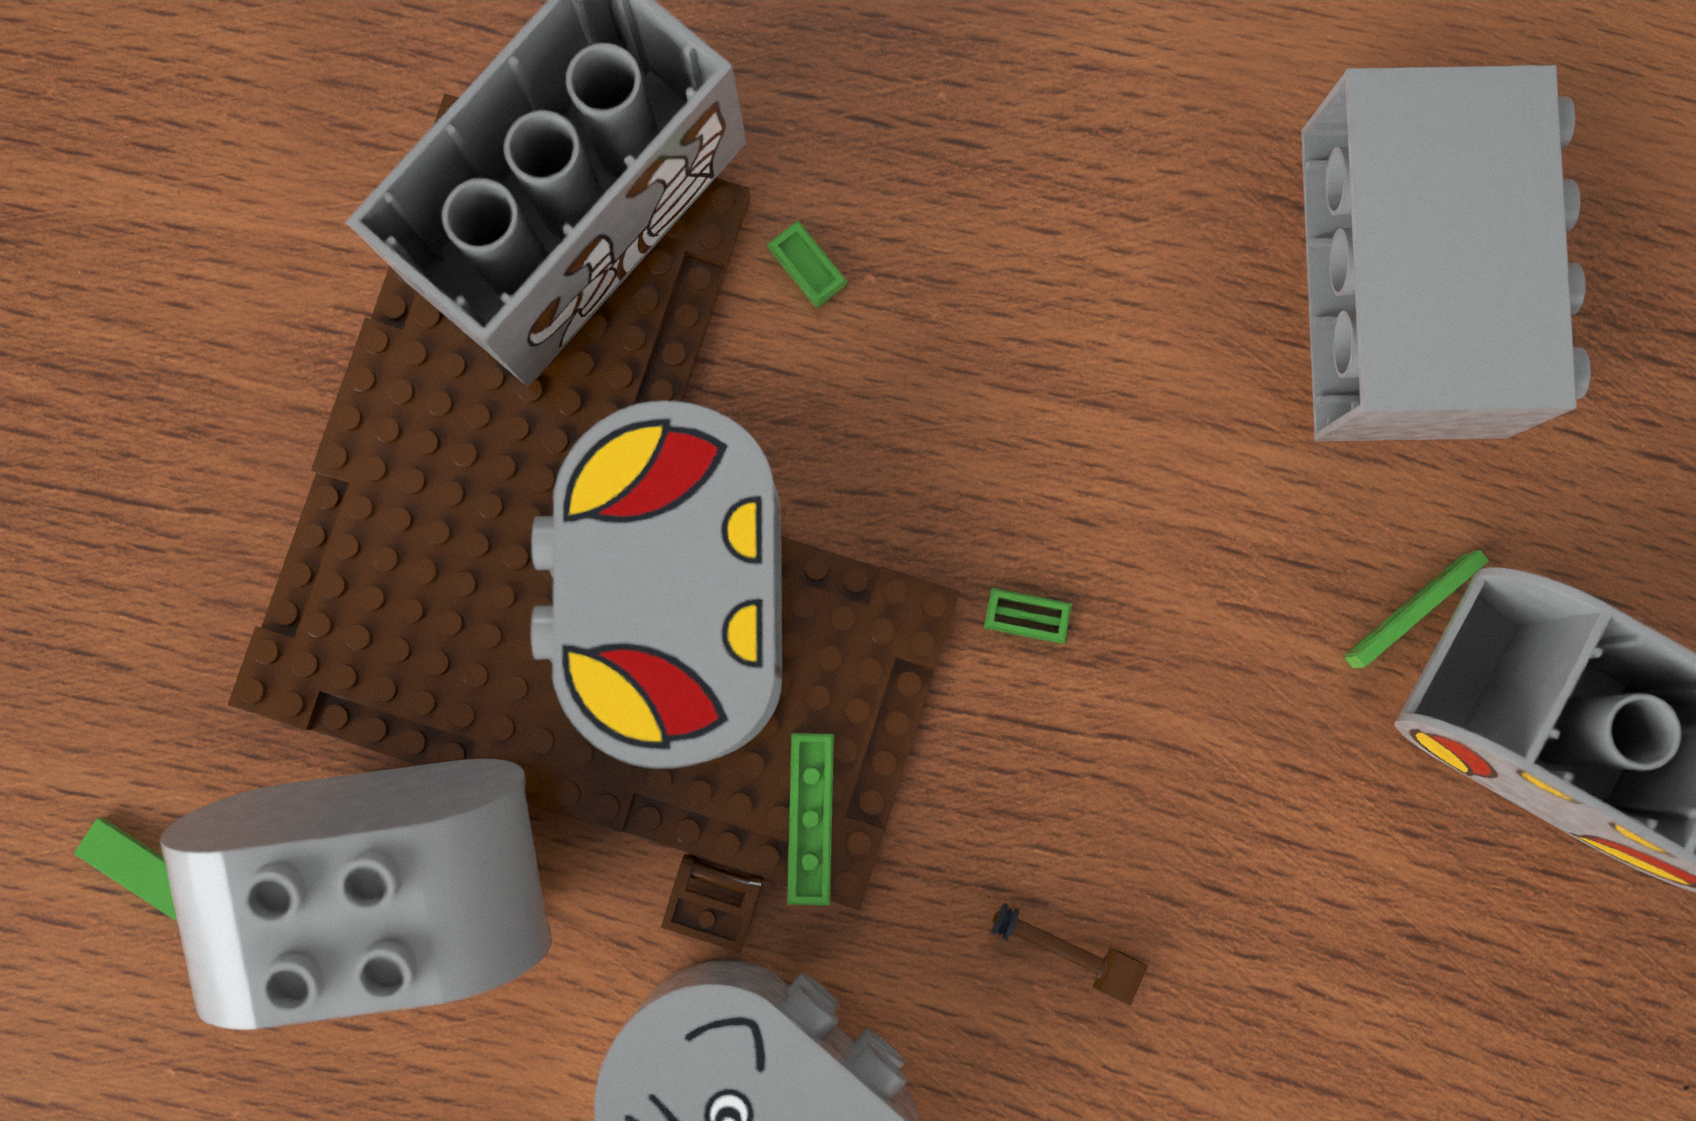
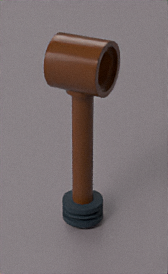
M1006 903L1002 905L1000 911L995 912L992 919L994 925L991 934L996 935L999 932V936L1003 934L1002 939L1006 941L1010 934H1013L1095 973L1094 988L1123 1003L1132 1005L1148 965L1109 947L1104 958H1101L1018 919L1020 910L1015 908L1012 911V907L1007 909L1008 904Z

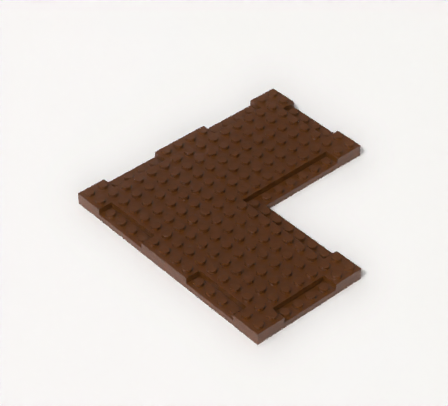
M444 94L434 125L459 97ZM715 178L529 387L405 282L389 266L371 319L365 318L311 468V471L316 473L263 624L261 627L255 626L228 705L416 765L466 759L510 761L519 765L524 771L526 780L524 789L527 803L619 833L625 832L779 882L780 885L788 887L792 733L834 734L830 901L860 911L960 591L892 569L880 568L781 536L782 690L775 712L765 727L752 740L727 755L709 761L680 767H646L622 761L605 753L585 738L565 713L554 686L553 663L550 659H535L532 651L531 622L533 609L536 605H553V578L550 570H536L532 554L534 519L536 516H554V490L560 470L575 444L594 425L609 415L634 405L658 401L683 402L751 199L748 187Z

